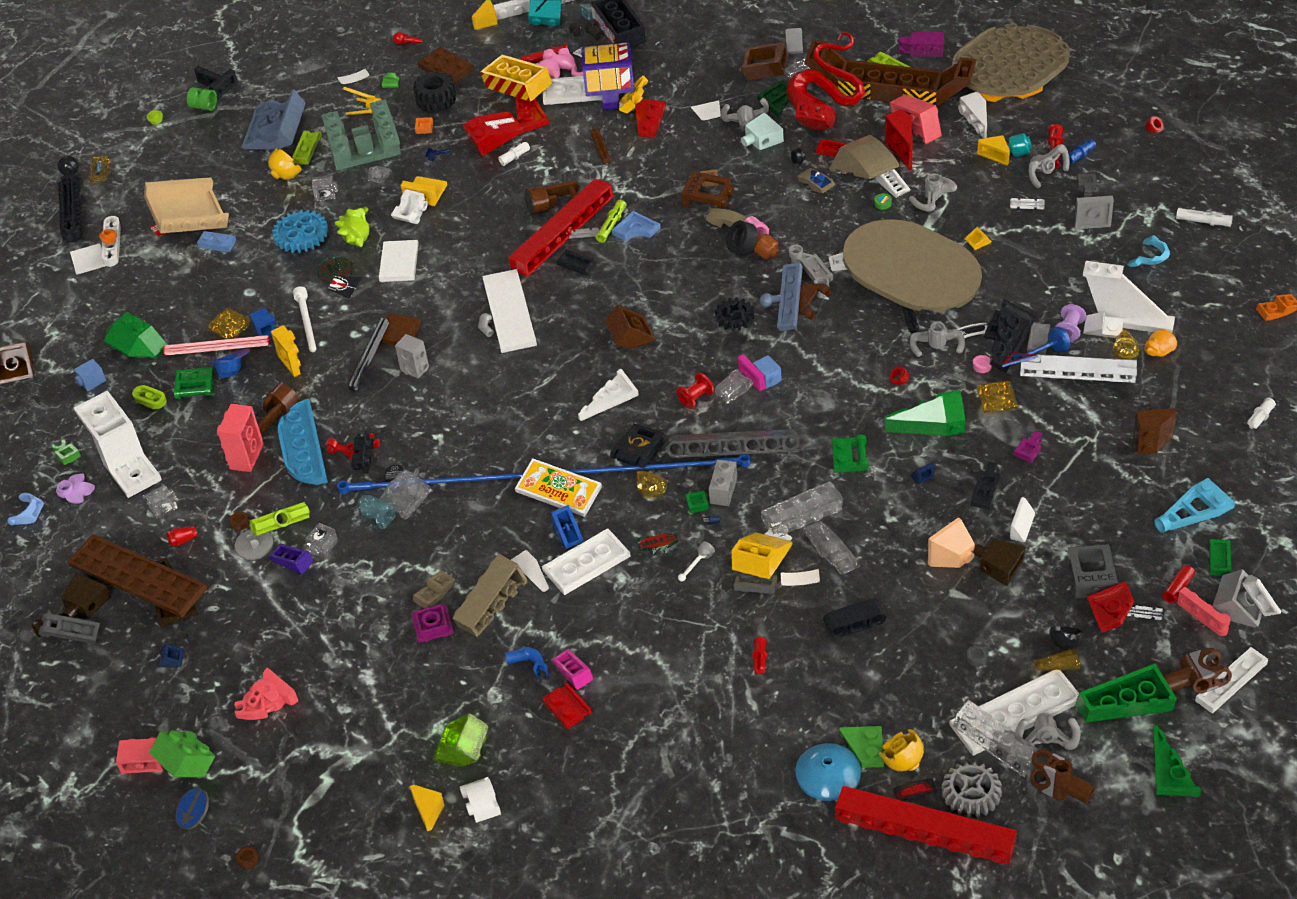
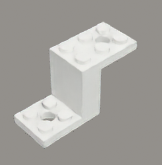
M108 390L74 407L75 413L91 433L103 465L128 498L162 480L160 474L144 455L132 422Z

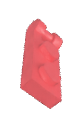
M1186 587L1179 591L1177 602L1179 606L1217 635L1225 636L1228 634V626L1231 619L1228 614L1219 613L1212 605L1207 604L1195 592H1191Z

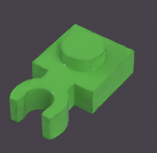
M61 440L62 444L60 446L52 445L57 459L64 465L72 463L75 459L81 457L79 450L71 443L67 445L65 440Z

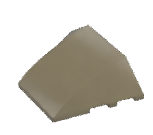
M868 135L841 146L829 169L831 172L841 170L842 174L851 172L854 173V176L871 179L898 168L899 163L887 143L872 135Z

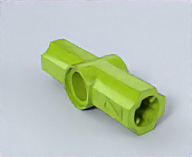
M305 502L249 520V526L254 536H258L310 518V512ZM278 514H280L283 519L281 524L277 521Z

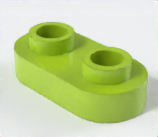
M146 385L138 386L132 392L135 402L152 409H160L167 402L163 392Z

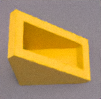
M486 0L473 14L474 29L478 30L498 24L496 11L491 0Z
M1003 135L978 140V155L1004 165L1009 164L1010 150Z
M412 785L410 789L413 799L428 832L432 830L444 807L442 793Z

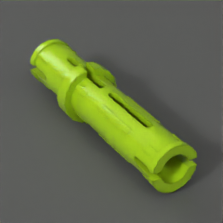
M617 200L613 209L608 212L607 219L595 236L597 241L604 243L616 222L620 221L621 214L626 208L624 201Z

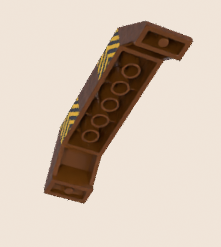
M812 40L805 64L810 69L817 70L830 79L846 96L853 95L856 92V88L851 82L821 68L813 59L814 49L820 43L829 42ZM828 48L822 49L819 52V57L824 62L855 75L863 82L865 94L861 99L891 102L906 94L934 104L936 107L970 84L977 59L960 57L957 63L944 71L846 60L835 50Z

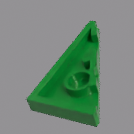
M1153 725L1156 795L1200 797V787H1196L1190 778V772L1183 766V761L1175 749H1171L1166 741L1164 732L1159 729L1158 725Z

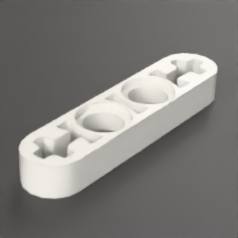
M116 216L107 217L103 225V230L112 229L117 233L116 241L113 244L107 245L102 242L101 256L103 264L109 267L116 265L119 261L121 225L119 218Z

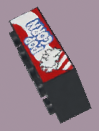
M595 0L591 2L592 17L611 44L630 42V47L646 42L645 26L625 0Z

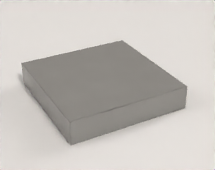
M1113 195L1077 198L1074 221L1075 229L1111 227Z

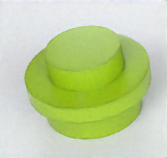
M152 110L147 114V120L153 125H157L163 120V113L161 111Z

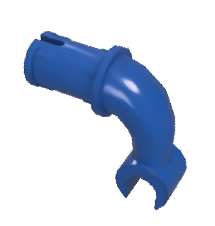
M522 646L523 648L505 652L508 665L526 660L527 662L531 660L534 662L533 671L536 678L539 679L538 673L540 670L545 671L546 677H548L547 665L544 663L542 654L538 650Z

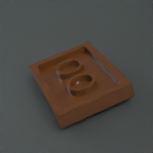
M439 47L418 62V67L426 72L439 71L449 74L453 78L454 83L474 70L471 63L443 47Z

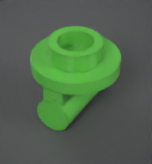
M387 73V75L383 76L382 88H399V77L395 73Z

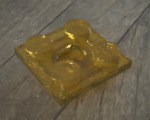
M227 307L210 322L207 329L224 339H232L247 329L252 322L251 319Z
M1011 381L986 383L977 386L984 413L1018 409Z

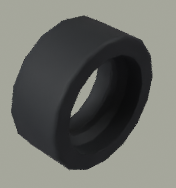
M739 220L731 225L726 237L727 248L730 252L746 256L753 251L758 236L754 224ZM744 231V238L740 245V238Z

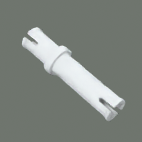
M1178 208L1176 219L1208 223L1210 226L1223 225L1231 227L1233 217L1232 215L1217 214L1214 211L1210 213Z

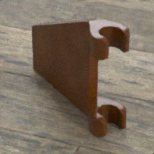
M801 284L798 313L813 320L816 314L807 306L818 291L827 297L832 293V290L826 284Z

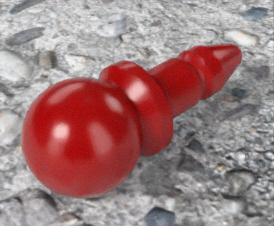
M401 32L393 35V41L397 45L403 43L407 45V42L415 44L423 42V40L417 37H408V34L404 35Z

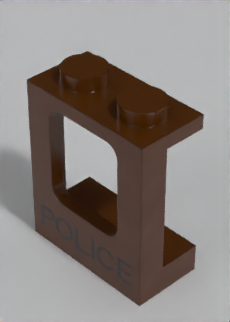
M693 171L681 192L682 206L689 207L692 201L717 205L719 209L726 208L728 199L734 193L732 179ZM704 181L725 185L720 195L698 192Z

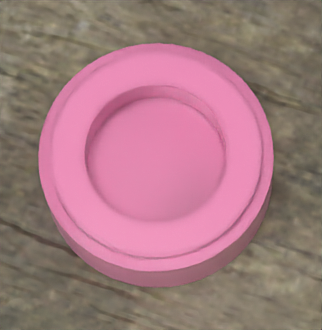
M986 355L976 356L973 359V369L979 373L990 371L992 365L989 364L990 357Z

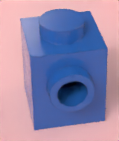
M266 308L249 314L257 336H272L271 331L275 329L274 324H276L273 314H269Z

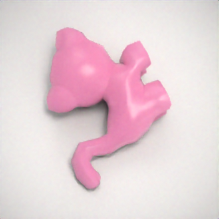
M567 48L560 49L558 54L552 49H547L543 53V60L536 63L537 65L547 67L550 78H559L560 69L571 70V74L574 77L583 76V72H577L576 61Z

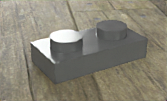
M737 572L734 590L775 594L777 575H772L770 579Z

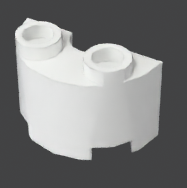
M406 189L401 197L399 207H395L391 216L394 219L418 224L422 212L427 209L428 203L425 201L424 194Z
M488 777L460 786L463 799L468 798L469 800L468 803H465L469 816L474 815L476 823L501 815L494 789Z

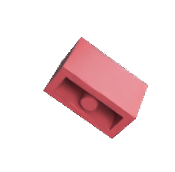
M156 738L119 741L116 763L121 774L163 771L164 767L149 753Z

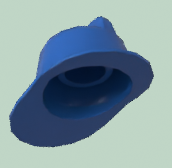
M242 349L222 358L211 360L209 363H214L220 378L231 377L240 371L241 357L248 354L251 350Z

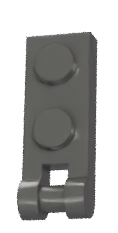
M45 613L42 617L43 625L40 626L38 633L44 637L54 636L95 644L100 623ZM51 624H57L56 628L51 627Z

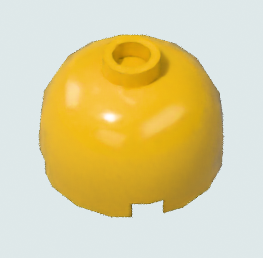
M276 148L269 156L268 165L272 170L270 174L277 180L279 178L291 180L302 170L298 164L295 166L293 159L281 149L278 150Z
M909 729L907 730L909 733L905 735L902 732L897 733L882 746L884 751L883 753L879 752V755L890 769L904 772L913 771L919 766V762L924 754V745L915 730Z

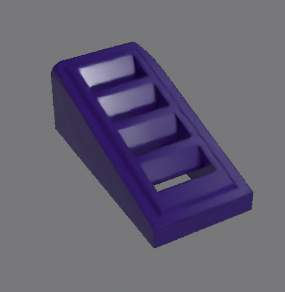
M281 543L269 556L270 560L300 574H304L313 563V559L308 551Z

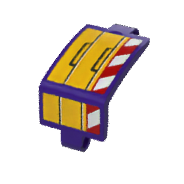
M630 42L582 47L585 96L602 95L603 111L618 109V93L634 92Z

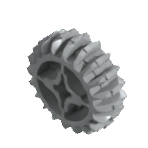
M975 761L972 765L965 762L964 766L957 763L956 768H950L949 774L944 776L942 797L945 799L946 806H951L952 812L958 810L959 816L965 813L968 818L971 814H975L978 819L980 813L987 816L988 810L993 812L995 805L1000 803L1002 784L998 780L997 774H993L992 768L985 769L984 763L981 766H977ZM956 785L960 788L961 792L959 794L954 789ZM984 785H985V786L988 788V790H989L988 794H986V793L984 792V789H983V786H984Z

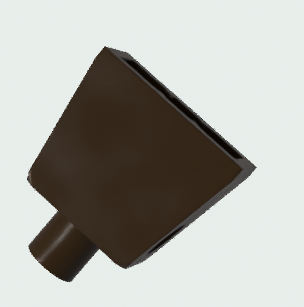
M993 539L987 548L977 544L973 553L974 556L981 558L980 570L983 573L1008 586L1024 561L1025 547Z
M76 573L61 597L66 608L62 615L75 618L78 614L82 617L90 618L111 598L107 586Z

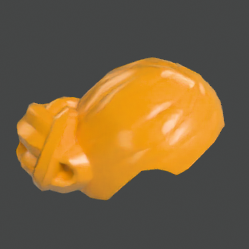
M1165 329L1156 330L1150 335L1145 344L1144 351L1150 356L1163 357L1176 349V337Z

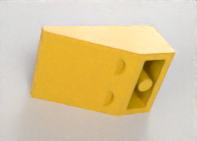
M757 532L739 539L732 549V570L770 579L793 545L792 541Z

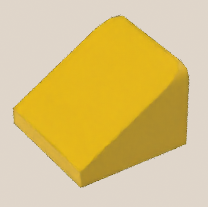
M978 227L964 238L974 250L992 242Z

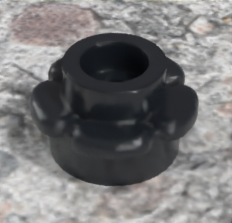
M797 148L791 152V161L793 164L801 165L805 160V153L800 148Z

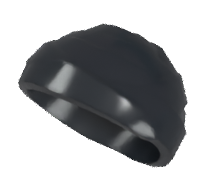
M1056 626L1051 627L1049 630L1051 640L1057 647L1064 650H1072L1079 646L1084 636L1083 630L1073 627Z

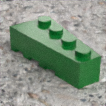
M1152 664L1079 692L1075 706L1085 723L1173 711L1177 698L1157 665Z

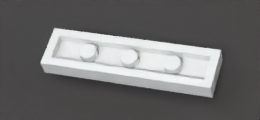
M1250 647L1228 667L1232 673L1229 683L1215 690L1202 694L1199 693L1195 701L1213 714L1267 665L1268 658ZM1222 672L1217 679L1224 678L1227 672Z

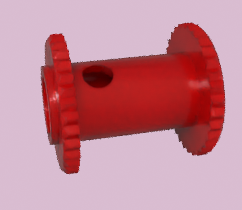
M696 373L694 377L695 382L687 388L680 386L676 389L679 401L688 409L695 408V400L704 393L707 395L714 393L712 382L703 373Z

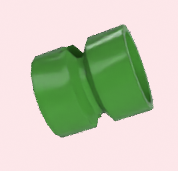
M195 87L189 89L187 94L189 108L214 110L217 103V95L214 90H203Z

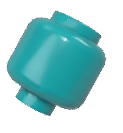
M1025 133L1010 136L1009 143H1007L1010 153L1015 158L1028 155L1030 149H1033L1030 136H1026Z

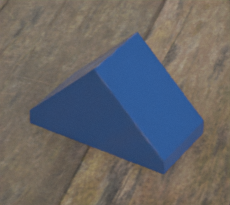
M569 505L551 512L553 531L565 549L584 541Z

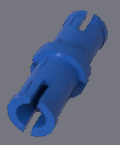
M1088 139L1068 153L1070 165L1078 159L1084 158L1088 152L1095 149V141Z

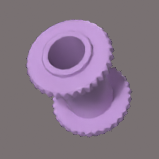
M1069 304L1061 310L1063 322H1059L1055 327L1063 328L1069 335L1071 342L1079 338L1080 329L1077 326L1085 321L1086 312L1078 305Z

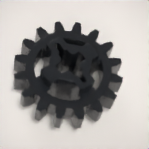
M738 297L735 300L728 298V302L723 300L722 305H717V309H715L716 322L719 323V327L724 325V330L731 328V331H734L737 328L740 331L742 326L748 327L747 323L752 324L754 307L751 306L750 302L745 303V299L739 301Z

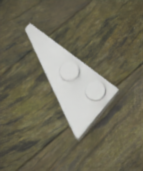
M619 369L617 376L612 381L608 380L606 385L593 396V401L581 409L578 419L580 421L630 400L638 396V390L623 370Z

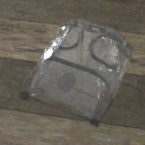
M404 469L388 484L379 499L406 520L433 489L418 476Z

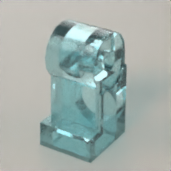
M365 495L358 500L361 515L364 518L376 520L380 528L385 529L396 516L392 504L376 497Z

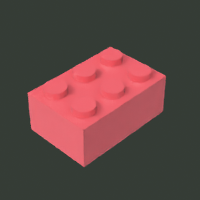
M230 404L228 411L224 413L221 425L217 428V435L220 438L221 447L224 450L229 468L231 470L251 472L264 445L252 406Z

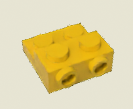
M282 325L271 331L279 359L291 374L296 377L301 374L299 370L301 364L297 356L299 350L294 343L295 336L291 330L288 331Z

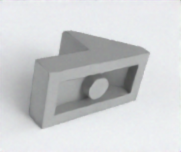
M785 29L788 54L803 53L802 29Z

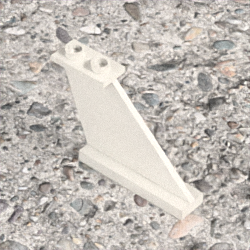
M1092 261L1085 262L1083 276L1087 279L1098 313L1105 312V317L1124 319L1123 328L1148 332L1165 329L1171 333L1173 332L1175 317L1167 316L1122 274L1124 266Z

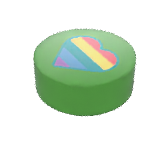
M885 193L878 194L874 198V205L881 210L888 209L892 205V198Z

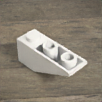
M978 91L960 97V105L958 106L960 114L965 116L968 123L975 128L978 134L983 138H987L986 100Z

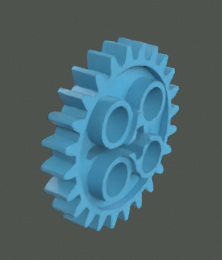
M302 210L299 213L293 211L292 215L287 213V217L282 216V221H276L277 225L273 226L272 236L276 246H279L280 249L284 248L285 252L290 249L292 253L295 250H298V253H300L303 249L307 252L308 248L314 249V245L320 246L319 241L324 242V238L327 237L329 232L328 224L325 221V217H321V213L316 214L315 211L310 213L309 210L305 213Z

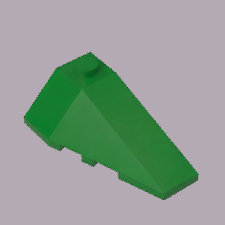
M961 391L940 393L935 395L936 399L926 403L924 400L918 402L919 406L911 409L904 408L884 416L885 432L940 436L965 433V414Z

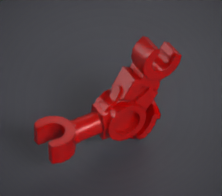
M370 433L369 436L374 440V434ZM328 438L326 446H329L327 449L328 453L343 452L351 460L353 453H359L353 451L354 442L342 445L332 438ZM379 439L374 440L373 448L379 447Z

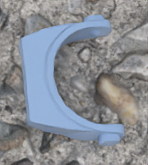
M30 493L20 494L19 499L29 502V505L19 515L8 518L10 525L36 522L44 505L41 499Z

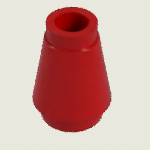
M194 526L173 528L167 532V539L171 547H178L197 537Z

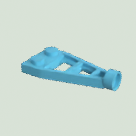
M1207 478L1192 486L1164 515L1156 518L1154 523L1157 530L1164 533L1168 530H1174L1218 517L1233 509L1235 502ZM1195 498H1199L1209 508L1197 511L1190 503ZM1183 508L1191 516L1181 519L1176 512Z

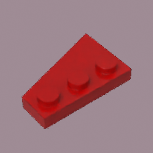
M516 97L517 121L524 129V132L521 134L549 124L547 116L536 99L527 101Z
M642 99L639 103L635 104L639 137L655 138L666 109V101Z

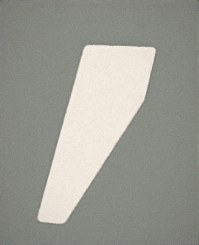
M527 550L511 559L518 563L522 572L541 591L545 592L549 589L537 560Z

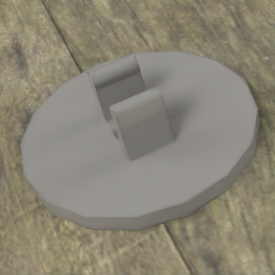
M250 529L240 534L234 546L236 553L241 558L256 560L267 555L271 551L274 542L269 532L254 536Z

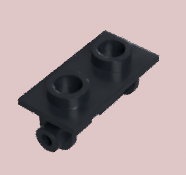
M365 431L364 435L357 434L354 437L353 451L359 452L352 454L351 466L354 471L364 468L365 472L368 473L369 466L372 464L370 452L373 449L374 442L367 431Z

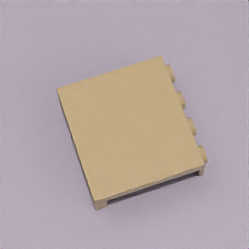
M212 178L145 182L144 197L160 233L227 228L229 214L222 212L212 190Z

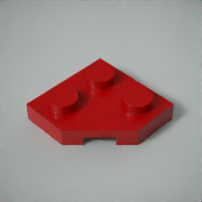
M1126 581L1087 596L1102 633L1121 626L1134 603Z

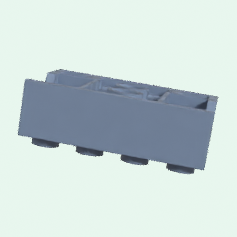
M294 89L291 90L288 101L284 103L271 99L256 106L242 144L243 149L275 150L278 148L279 150L292 145L306 104Z

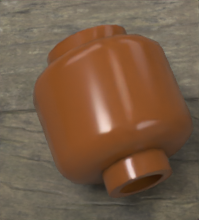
M768 234L757 236V242L753 251L764 260H768L771 257L774 259L779 253V242Z

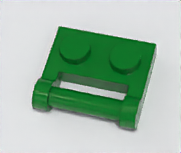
M213 367L177 370L174 387L175 399L196 395L213 396ZM205 386L204 388L182 389L187 387Z
M857 435L853 438L832 439L834 473L866 471L869 469V462L866 460L865 445L867 439L865 435ZM852 447H858V462H853Z

